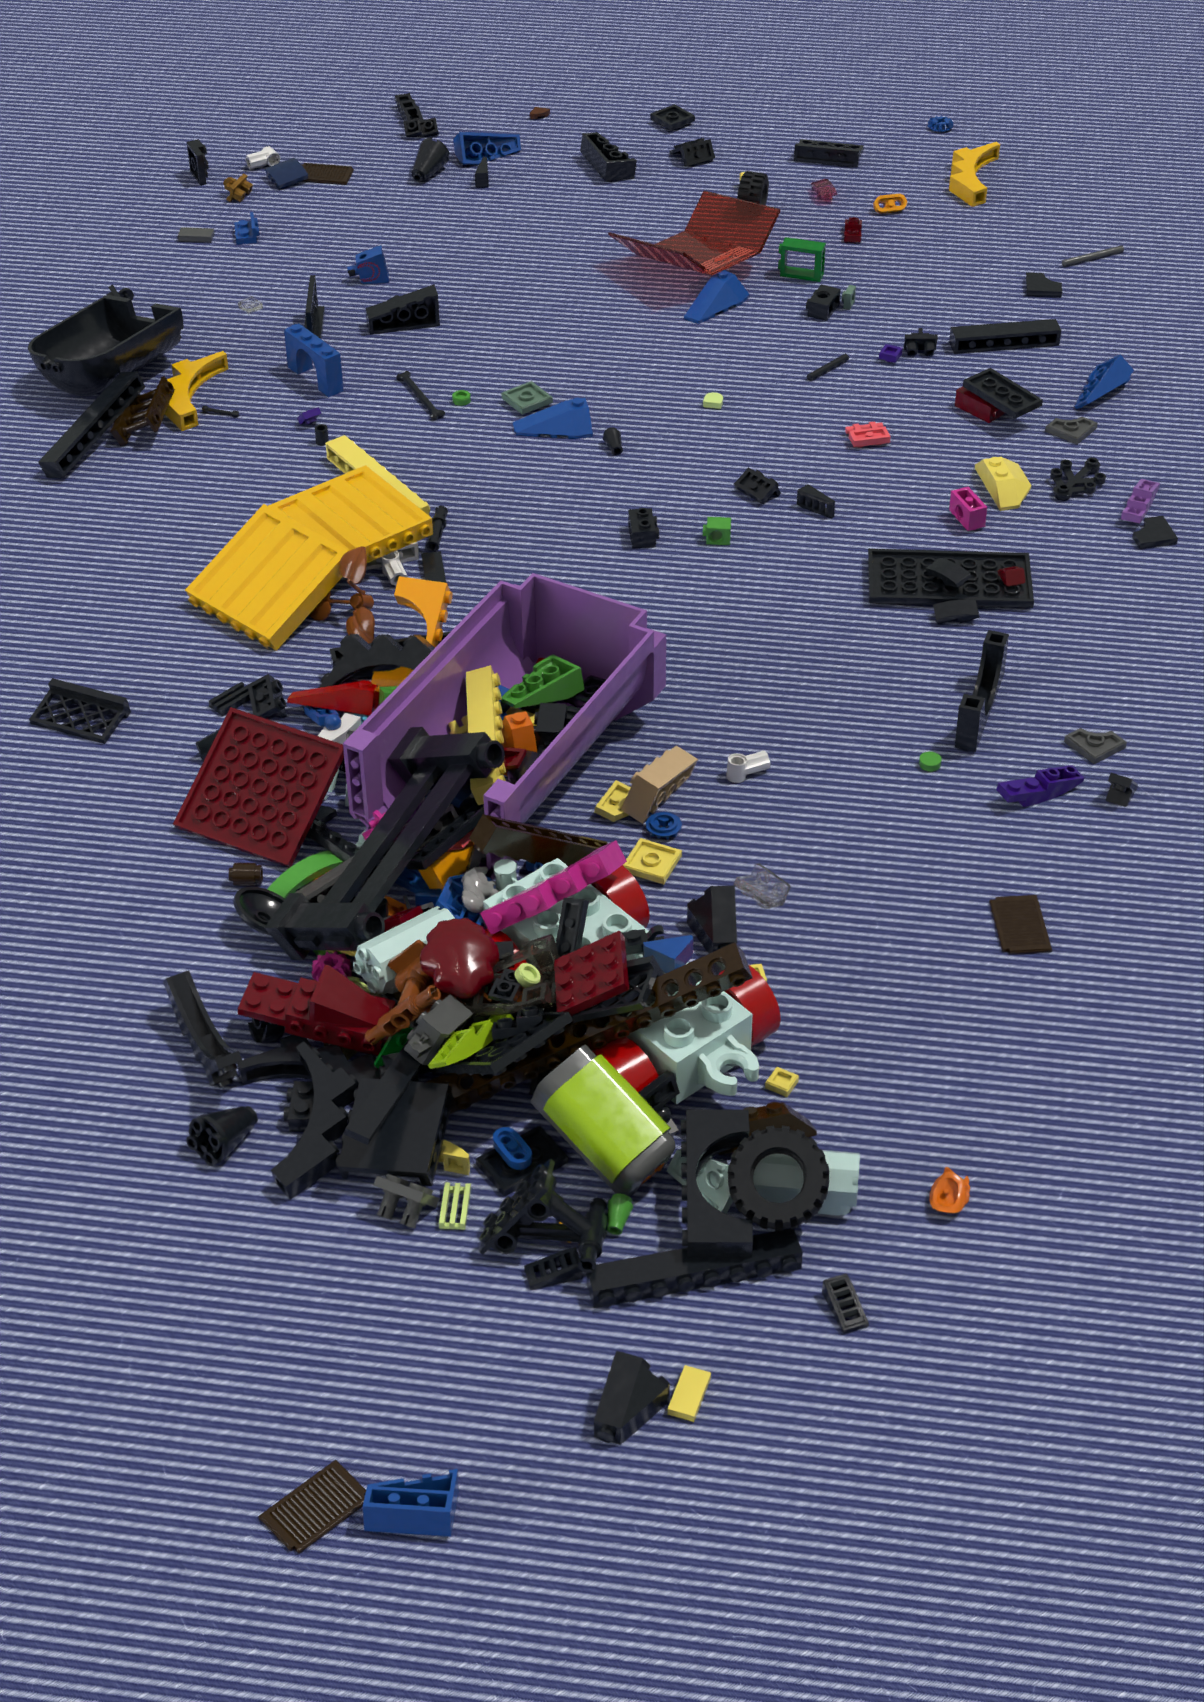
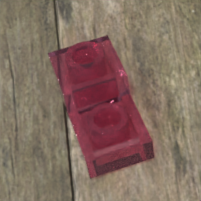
M828 179L811 183L812 190H815L817 197L823 199V201L831 200L833 196L837 195L835 187Z

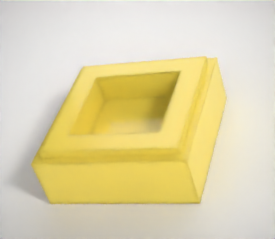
M776 1067L765 1082V1089L788 1097L799 1082V1075Z

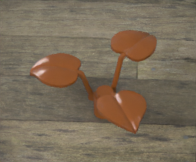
M361 546L346 552L342 556L339 565L342 577L348 578L347 583L359 593L352 595L350 600L330 599L329 592L309 616L314 620L321 621L329 616L331 612L330 603L351 604L356 610L353 611L354 616L349 617L346 622L348 635L358 634L367 643H372L375 639V620L370 610L374 605V600L371 595L365 594L366 591L361 590L355 585L363 580L366 573V548Z

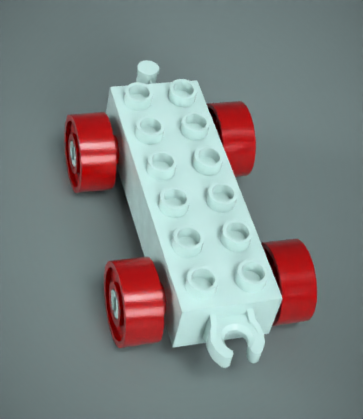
M556 858L517 881V864L515 861L510 859L497 861L494 864L496 889L500 892L483 901V910L538 884L568 866ZM623 865L609 876L593 882L580 892L567 897L589 901L581 948L619 930L621 933L645 929L646 933L649 932L646 929L650 917L646 897L637 880ZM563 900L557 902L546 911L526 918L492 935L484 922L485 935L495 942L513 941L514 968L507 969L516 970L522 963H529L536 968L537 965L544 966V993H547ZM643 952L626 955L627 961L643 958ZM749 965L753 978L745 981L743 985L727 989L716 997L707 998L694 1007L678 1011L672 1017L658 1020L647 1028L638 1029L627 1037L616 1039L607 1043L603 1048L592 1050V1052L596 1056L602 1054L637 1092L641 1091L666 1070L672 1072L680 1092L671 1099L675 1104H678L704 1086L719 1094L734 1096L737 1093V1078L723 1074L735 1066H740L747 1080L751 1082L758 1080L759 1063L751 1048L778 1030L781 1022L780 1009L768 983ZM505 968L493 969L494 979L490 985L482 989L483 992H490L496 978L500 979ZM491 1000V1004L499 1002Z

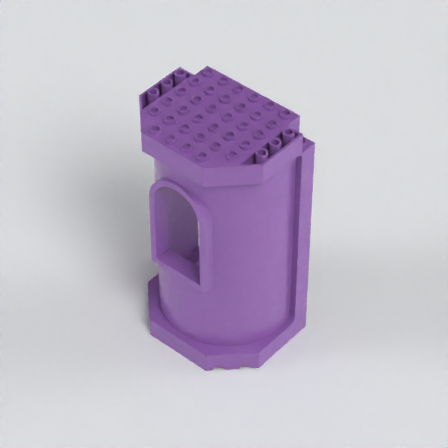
M532 573L520 586L500 580L343 743L350 814L354 819L359 818L367 827L365 830L367 831L371 828L369 822L374 819L372 812L378 810L381 814L386 812L402 791L406 783L387 759L410 727H423L429 736L450 734L451 730L448 723L456 720L459 727L464 726L461 719L467 715L466 672L491 665L493 672L498 673L501 685L510 689L515 684H520L525 674L533 672V666L538 658H547L553 654L581 667L583 680L592 675L606 679V681L583 707H577L581 708L579 712L515 785L505 779L506 781L497 779L483 795L484 815L525 823L613 720L616 721L650 703L665 688L666 634L647 628V610ZM564 700L554 701L555 703L567 704V706L576 707L572 704L564 702ZM420 803V804L418 805V807H417L416 810L413 812V814L411 815V817L409 818V820H408L407 822H409V821L412 819V817H413L414 814L417 812V810H418L419 807L422 805V803ZM493 853L486 854L485 862H480L479 867H487L488 871L485 875L493 880L495 878L494 864L501 859H510L515 861V863L517 861L508 856L501 858Z

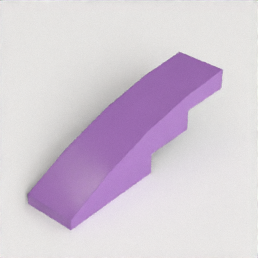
M1141 479L1134 486L1132 495L1127 501V506L1122 511L1121 519L1140 524L1157 494L1160 483Z

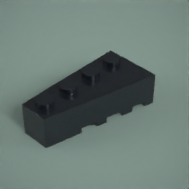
M597 132L582 133L580 152L604 181L612 182L613 180L635 178L636 159L628 158L629 154L618 151L619 147L609 144L610 141Z
M435 284L366 308V321L370 335L440 326L438 293Z

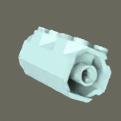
M436 906L358 945L355 954L356 961L353 962L355 972L363 977L368 989L372 993L377 992L378 994L385 995L399 991L394 982L397 973L388 966L389 961L417 940L427 944L426 936L436 927L438 922L455 919V917L448 909L443 908L440 910V907Z
M822 1150L829 1166V1187L826 1200H824L818 1214L846 1215L850 1212V1208L857 1205L860 1153ZM772 1154L763 1158L758 1163L754 1171L753 1182L757 1192L764 1199L773 1203H784L792 1200L799 1194L803 1186L804 1175L802 1168L792 1157L785 1154Z

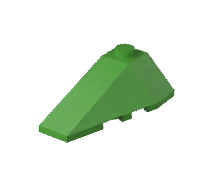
M552 654L533 666V672L525 674L520 684L512 686L502 696L501 702L513 708H521L572 698L584 690L581 667Z

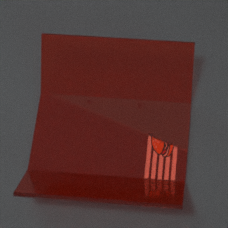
M703 191L685 231L656 244L611 232L608 235L636 255L712 276L760 254L781 209Z

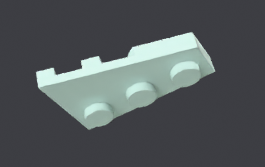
M681 1149L676 1150L667 1172L682 1185H686V1179H681V1163H686V1157H681ZM710 1159L700 1170L696 1182L706 1201L717 1210L727 1214L733 1202L728 1186L729 1165Z

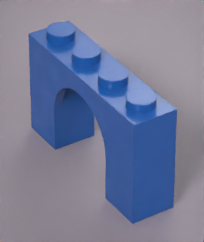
M299 323L284 329L288 368L296 374H301L313 369V360L317 372L318 390L328 398L343 392L340 353Z

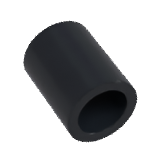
M324 424L316 425L314 428L316 444L324 446L326 442H329L328 427Z

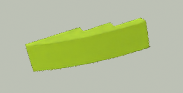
M509 1011L491 1015L486 1021L473 1023L469 1029L454 1032L428 1064L429 1068L434 1069L448 1066L468 1058L493 1041L492 1027L494 1022L502 1018H512V1020L514 1018Z

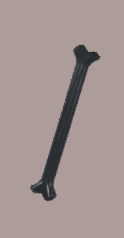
M409 371L396 376L398 381H404L428 409L432 420L444 417L445 411L435 408L410 378L411 373Z

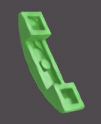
M330 851L313 854L287 869L267 890L275 892L286 899L289 893L297 892V889L332 870L344 861Z

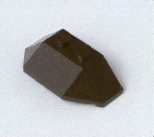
M771 1102L766 1106L742 1109L749 1110V1137L752 1135V1132L758 1129L762 1131L767 1126L773 1125L774 1128H782L783 1125L790 1126L791 1130L797 1131L799 1129L805 1132L807 1137L817 1136V1131L812 1123L783 1102ZM738 1147L722 1151L718 1154L723 1155L727 1153L734 1152V1150H737Z

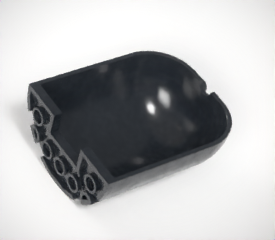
M105 295L33 338L28 344V351L37 369L55 387L78 396L99 394L121 372H136L178 345L182 338L180 333L184 327L182 310L179 307L156 303L151 306L154 319L136 316L131 299Z

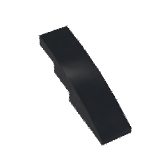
M410 93L395 95V102L403 121L419 118L420 121L423 120L419 106H416L415 100L412 99Z

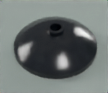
M244 887L235 894L233 904L237 914L247 925L260 933L270 935L265 926L284 902L285 898L264 888Z

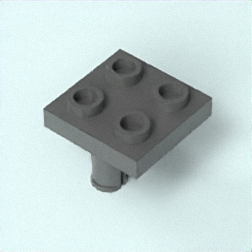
M387 1174L386 1178L377 1176L373 1185L383 1189V1192H385L376 1215L392 1220L399 1198L406 1197L408 1203L400 1224L416 1229L422 1208L426 1207V1205L436 1208L440 1199L432 1195V1189Z

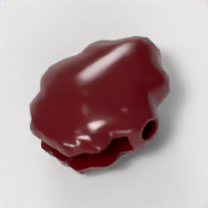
M469 918L443 920L438 922L436 927L427 934L426 940L428 943L421 950L420 965L421 970L433 978L435 988H438L441 992L450 993L459 999L468 1000L475 997L483 988L491 984L494 979L493 968L499 962V950L495 941L485 935V930L482 926L472 922Z

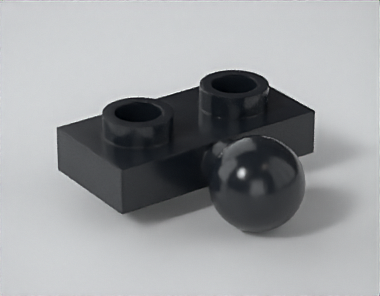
M666 1070L638 1093L668 1123L671 1119V1111L665 1104L680 1092L674 1074Z

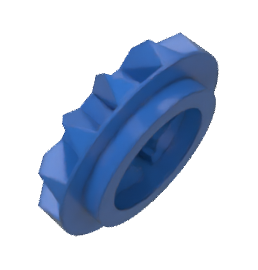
M935 116L928 121V127L936 132H946L953 128L954 122L948 117Z
M669 812L655 813L646 821V831L650 833V836H657L658 840L662 837L668 840L670 836L676 837L677 833L681 832L682 822L680 818Z

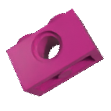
M969 486L952 490L949 511L967 531L985 527L987 506Z

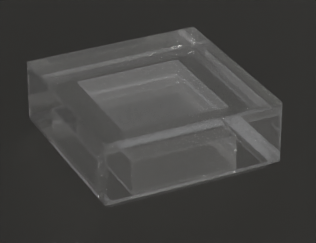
M251 296L239 301L238 307L247 314H251L263 309V304Z

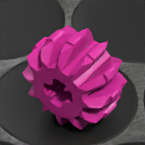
M326 951L325 955H318L317 960L313 961L312 978L316 981L319 980L325 964L330 965L346 978L352 976V964L350 959H347L345 953L339 955L335 951L329 954Z

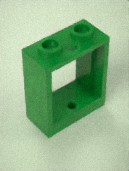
M785 237L783 243H780L778 253L781 254V259L778 262L780 276L821 282L825 269L826 243ZM788 250L815 254L814 270L787 266Z

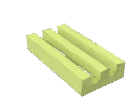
M445 1182L439 1229H466L471 1184L466 1183L465 1187H462L460 1183L450 1186L449 1182ZM450 1193H454L450 1222H446ZM459 1194H464L460 1223H455Z

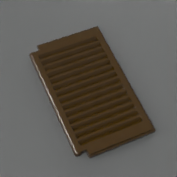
M315 163L301 164L308 173V179L303 180L304 182L347 185L354 171L352 166Z
M1037 895L995 897V900L991 899L989 901L1002 952H1009V954L1052 952Z
M335 1459L260 1514L258 1518L289 1551L296 1549L297 1553H301L363 1506L366 1489Z

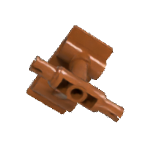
M421 940L415 941L388 963V966L397 973L394 982L396 988L402 994L397 1006L381 1016L376 1026L366 1031L365 1038L368 1042L371 1041V1045H376L386 1036L392 1037L402 1029L408 1028L424 1011L429 1013L430 1008L437 1000L441 999L443 1001L450 995V993L441 992L438 988H435L433 978L421 970L420 953L426 945ZM482 990L475 997L468 1000L453 996L468 1009L488 1005L491 1002V999H488V995Z

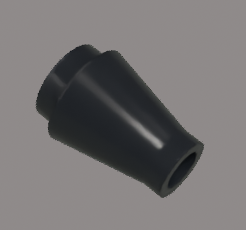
M614 427L606 429L603 434L604 442L610 448L613 455L621 454L623 451L621 432Z

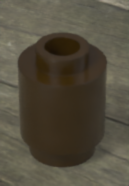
M234 863L233 868H229V881H233L234 886H256L257 884H262L263 867L256 863Z

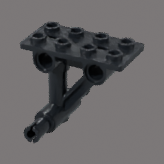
M549 1159L544 1165L539 1164L535 1168L532 1177L528 1181L523 1180L519 1184L512 1197L507 1196L502 1201L499 1210L495 1214L491 1212L483 1222L485 1228L479 1238L481 1243L478 1252L483 1255L492 1247L502 1254H510L515 1251L519 1238L579 1242L578 1251L581 1255L578 1265L579 1269L585 1273H591L596 1268V1259L602 1254L603 1242L607 1235L606 1226L608 1219L605 1215L607 1203L602 1198H594L593 1202H590V1211L585 1216L563 1201V1197L555 1192L556 1179L552 1175L555 1162ZM553 1216L562 1224L541 1223L540 1221Z

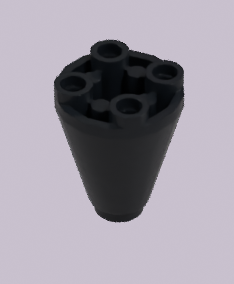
M241 1106L195 1117L189 1124V1136L186 1138L187 1145L191 1150H195L209 1166H213L225 1160L253 1129L258 1121L257 1114L253 1108Z

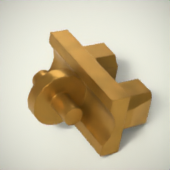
M243 173L237 180L232 177H227L224 180V188L230 191V195L226 198L227 201L231 202L233 199L241 202L245 194L249 195L251 193L253 184L247 181V175Z

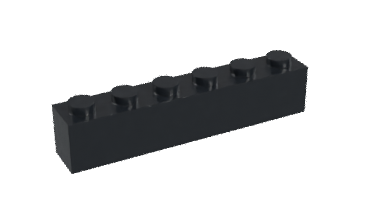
M1056 319L957 326L950 329L949 343L954 354L1059 346L1061 328Z

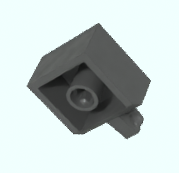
M451 994L443 1001L441 999L437 1000L430 1008L429 1013L424 1011L416 1020L418 1026L413 1028L408 1034L407 1039L409 1041L404 1050L420 1064L428 1065L454 1032L464 1030L473 1013Z

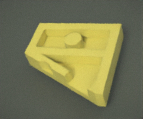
M615 780L595 806L594 813L613 822L629 816L621 808L631 787Z

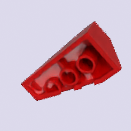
M362 680L292 692L287 698V703L371 715L379 705L378 685L372 684L370 681Z

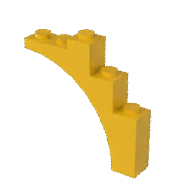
M993 142L971 150L965 147L953 151L949 191L972 207L986 203L987 187L979 181L976 173L986 164L999 159L1000 144Z
M224 351L192 362L185 359L171 364L173 377L167 380L173 385L175 391L165 415L181 431L198 426L197 410L192 405L191 399L196 390L205 381L216 374L228 370L227 354Z

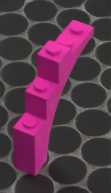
M615 840L596 849L551 877L482 911L480 914L492 935L526 918L548 910L557 902L563 900V898L572 896L589 884L609 876L626 863L627 860Z

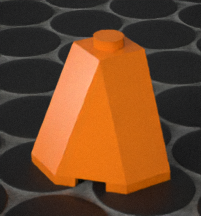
M527 711L505 715L502 721L503 728L500 729L504 737L502 746L537 752L534 727ZM507 770L506 773H503V775L508 777Z

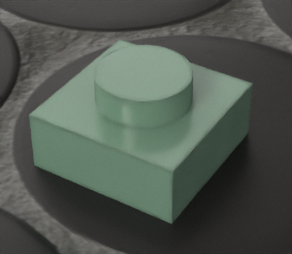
M849 285L846 291H843L841 301L844 302L843 309L850 310L853 306L856 286Z

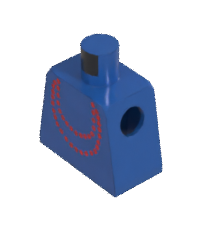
M381 245L355 255L356 265L347 267L349 277L359 275L362 284L390 282Z

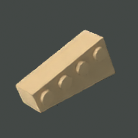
M677 745L671 750H666L660 758L656 757L652 764L645 765L641 772L637 771L630 781L632 786L621 810L643 824L647 820L649 812L653 814L658 809L661 801L665 802L673 790L676 791L691 776L698 759Z

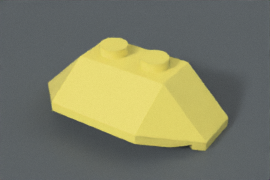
M1003 457L983 459L975 464V470L1000 511L1020 507L1021 502L1031 489V484L1019 464Z

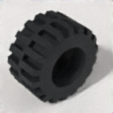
M745 171L740 180L737 194L739 213L760 216L763 213L769 189L767 174Z

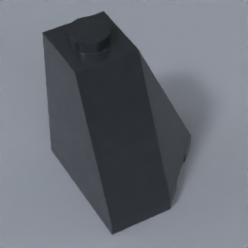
M711 886L704 891V895L699 899H693L687 903V924L708 954L734 942L737 943L735 886Z
M616 1351L595 1415L594 1437L606 1443L612 1442L619 1445L624 1443L668 1404L670 1383L663 1376L657 1378L649 1370L651 1365L645 1359Z

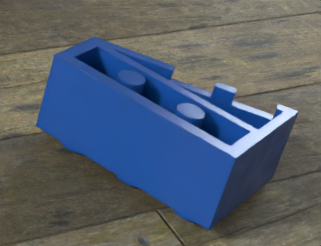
M458 1469L449 1470V1474L432 1477L431 1473L424 1474L422 1479L408 1482L401 1478L367 1484L363 1502L364 1531L451 1537L459 1495Z

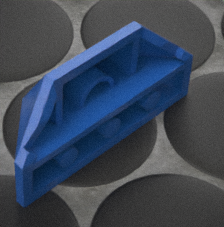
M464 874L449 877L438 897L436 906L440 907V910L443 908L448 909L455 919L469 918L472 922L481 925L483 921L481 914L469 911L462 901L461 897L464 889L461 880ZM486 876V878H487L488 881H494V880H492L491 878H489V877Z

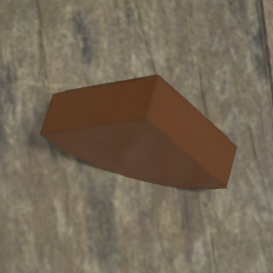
M535 107L530 112V119H538L539 116L547 117L550 115V109Z

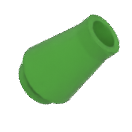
M617 1193L613 1194L612 1198L608 1200L607 1231L614 1235L622 1234L623 1228L633 1210L632 1199L629 1196Z

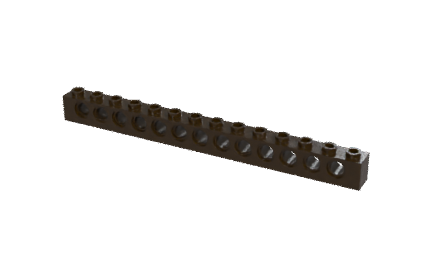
M734 942L656 978L644 1009L631 1011L632 1013L629 1016L627 1015L630 1012L567 1024L565 1031L548 1037L546 1044L529 1050L524 1059L510 1063L507 1066L508 1069L500 1075H468V1073L456 1075V1073H449L427 1082L449 1084L454 1096L450 1114L458 1110L467 1109L480 1100L489 1099L500 1091L511 1089L518 1083L527 1079H534L549 1069H555L585 1044L591 1051L603 1048L609 1042L625 1038L630 1033L641 1028H647L658 1020L672 1017L678 1011L694 1007L699 1002L710 997H716L727 989L743 985L745 981L753 978L745 954L737 943ZM633 989L629 990L627 993H625V994H624L623 996H621V997H624V996L627 995L629 992H631ZM637 996V997H636L635 999H633L631 1002L637 1001L638 998H639V996Z

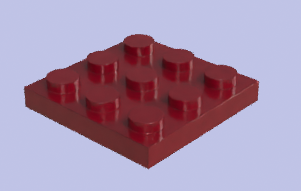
M620 930L554 960L557 1012H569L570 1016L629 990L625 937Z

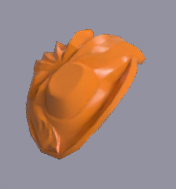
M945 1167L944 1173L935 1180L931 1187L929 1202L932 1208L944 1213L954 1214L960 1212L969 1202L970 1185L968 1176L962 1179L949 1167Z

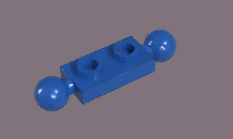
M302 705L305 714L319 726L326 727L329 730H336L341 727V718L335 710Z

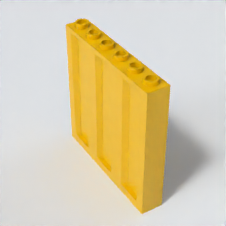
M366 465L268 505L349 551L361 546L365 547L367 563L433 535L432 518Z
M263 504L185 591L189 596V602L193 606L202 607L207 614H214L222 623L228 622L236 631L239 632L241 630L250 639H257L265 648L271 647L277 651L342 578L339 568L340 560L349 550Z

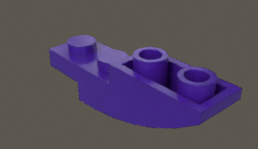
M1073 765L1037 770L1033 778L998 782L996 790L1008 803L1018 801L1023 807L1054 799L1081 784L1085 778Z

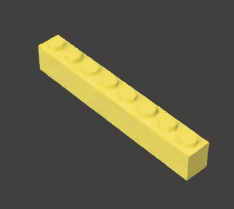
M344 435L326 442L327 459L344 474L366 465L429 515L430 507L427 502L423 501L416 493L399 481L395 475L387 471L384 466H381L347 436Z
M491 665L466 672L468 733L486 732L491 740H496L502 744L504 743V737L500 730L503 728V722L500 717L502 707L499 700L502 697L498 687L501 685L499 675L493 672ZM504 762L499 768H493L487 778L470 779L471 791L478 805L484 804L483 795L497 779L506 781L503 773H506Z

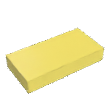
M685 1365L668 1406L667 1415L694 1422L711 1380V1372Z

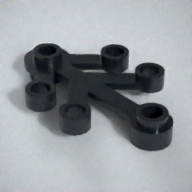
M1094 457L1088 458L1085 461L1084 467L1075 476L1071 470L1072 461L1067 459L1061 461L1060 469L1054 468L1050 474V478L1054 480L1056 485L1053 493L1055 498L1060 501L1069 500L1072 494L1095 493L1096 484L1102 485L1106 480L1104 473H1098L1100 463ZM1062 471L1064 472L1068 481L1066 484H1064V482L1061 479ZM1088 474H1095L1094 477L1084 478Z

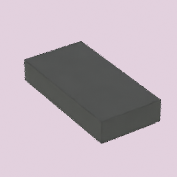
M181 227L178 233V241L212 242L215 234L214 228Z

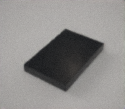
M540 1125L520 1135L532 1151V1162L527 1168L516 1170L509 1167L495 1149L476 1158V1165L504 1197L516 1191L523 1180L528 1181L539 1164L544 1165L549 1159H552L555 1162L554 1171L569 1163V1158Z

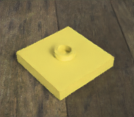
M640 838L623 866L633 876L664 885L682 857V850Z

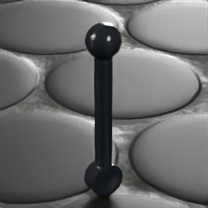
M208 406L202 407L204 413L214 412L232 415L233 418L239 417L238 411L231 412L209 408Z

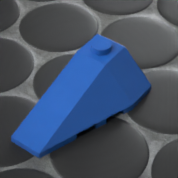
M459 132L453 138L454 153L462 165H479L483 157H486L488 162L521 151L520 134Z
M718 270L706 283L685 314L684 319L697 324L714 318L715 314L720 311L727 312L728 308L733 305L735 307L740 306L749 298V293L735 274L729 273L726 270Z
M1121 354L1096 365L1087 378L1088 384L1084 385V392L1078 397L1074 406L1076 410L1100 398L1116 387L1125 385L1131 379L1130 375L1134 369Z
M586 398L566 400L512 422L516 436L539 437L541 434L551 435V438H557L558 435L568 436V439L593 437L590 411Z

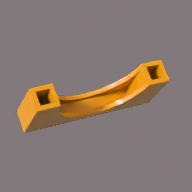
M399 576L394 593L397 603L412 608L425 619L427 624L426 640L436 648L438 641L441 642L443 637L442 625L447 621V606L452 602V591H450L448 584L444 582ZM400 667L390 671H374L371 682L378 685V688L399 686L413 670Z

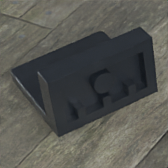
M704 137L675 145L674 149L669 151L670 154L681 151L685 167L715 159L711 139L704 140Z

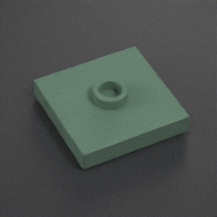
M533 381L501 393L502 399L522 415L553 403V397Z

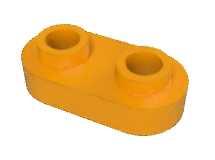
M902 194L881 195L875 199L873 207L880 214L900 212L906 207L907 199ZM895 202H899L900 206H897ZM879 203H882L884 205V208H881L879 206Z

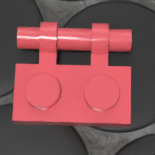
M873 421L864 425L857 423L845 427V432L849 434L853 447L862 448L864 446L890 443L891 436L886 427H883L882 422L876 423Z

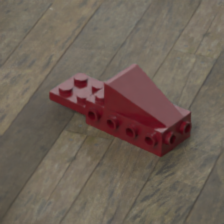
M325 964L318 981L301 977L299 983L253 972L238 1006V1015L285 1026V1033L378 1056L389 1037L386 1036L376 1045H371V1041L368 1042L366 1040L365 1033L378 1024L381 1016L395 1007L396 1001L370 995L330 965Z

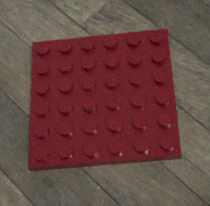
M230 707L173 825L181 830L290 868L344 758L343 744Z

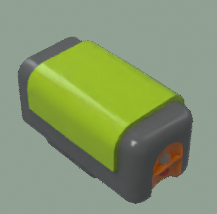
M586 1044L576 1050L538 1084L530 1101L615 1194H625L629 1197L635 1194L643 1183L650 1179L657 1171H661L675 1151V1140L669 1133L671 1127L602 1054L596 1056Z

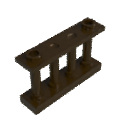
M165 376L161 377L157 389L138 395L115 420L110 433L120 446L127 444L132 432L146 426H150L154 433L158 432L175 391L173 385L168 382Z

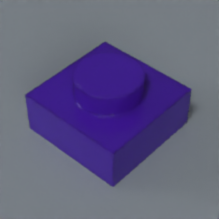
M885 344L879 352V359L896 363L902 355L903 348Z
M319 407L301 413L297 419L300 425L303 423L310 425L316 422L322 413Z

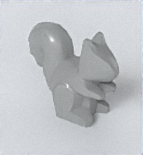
M474 867L462 876L461 881L464 891L461 898L464 906L473 913L482 912L483 901L500 892L493 888L496 884L495 881L487 880L485 876L488 871L487 867Z

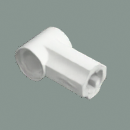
M266 146L260 152L246 155L245 159L248 168L252 170L266 165L273 166L280 162V155L272 147Z
M398 551L381 557L382 572L388 577L392 585H397L399 576L407 577L399 560Z
M765 750L746 756L738 753L731 754L728 757L727 779L734 783H740L746 779V775L769 769L771 762Z

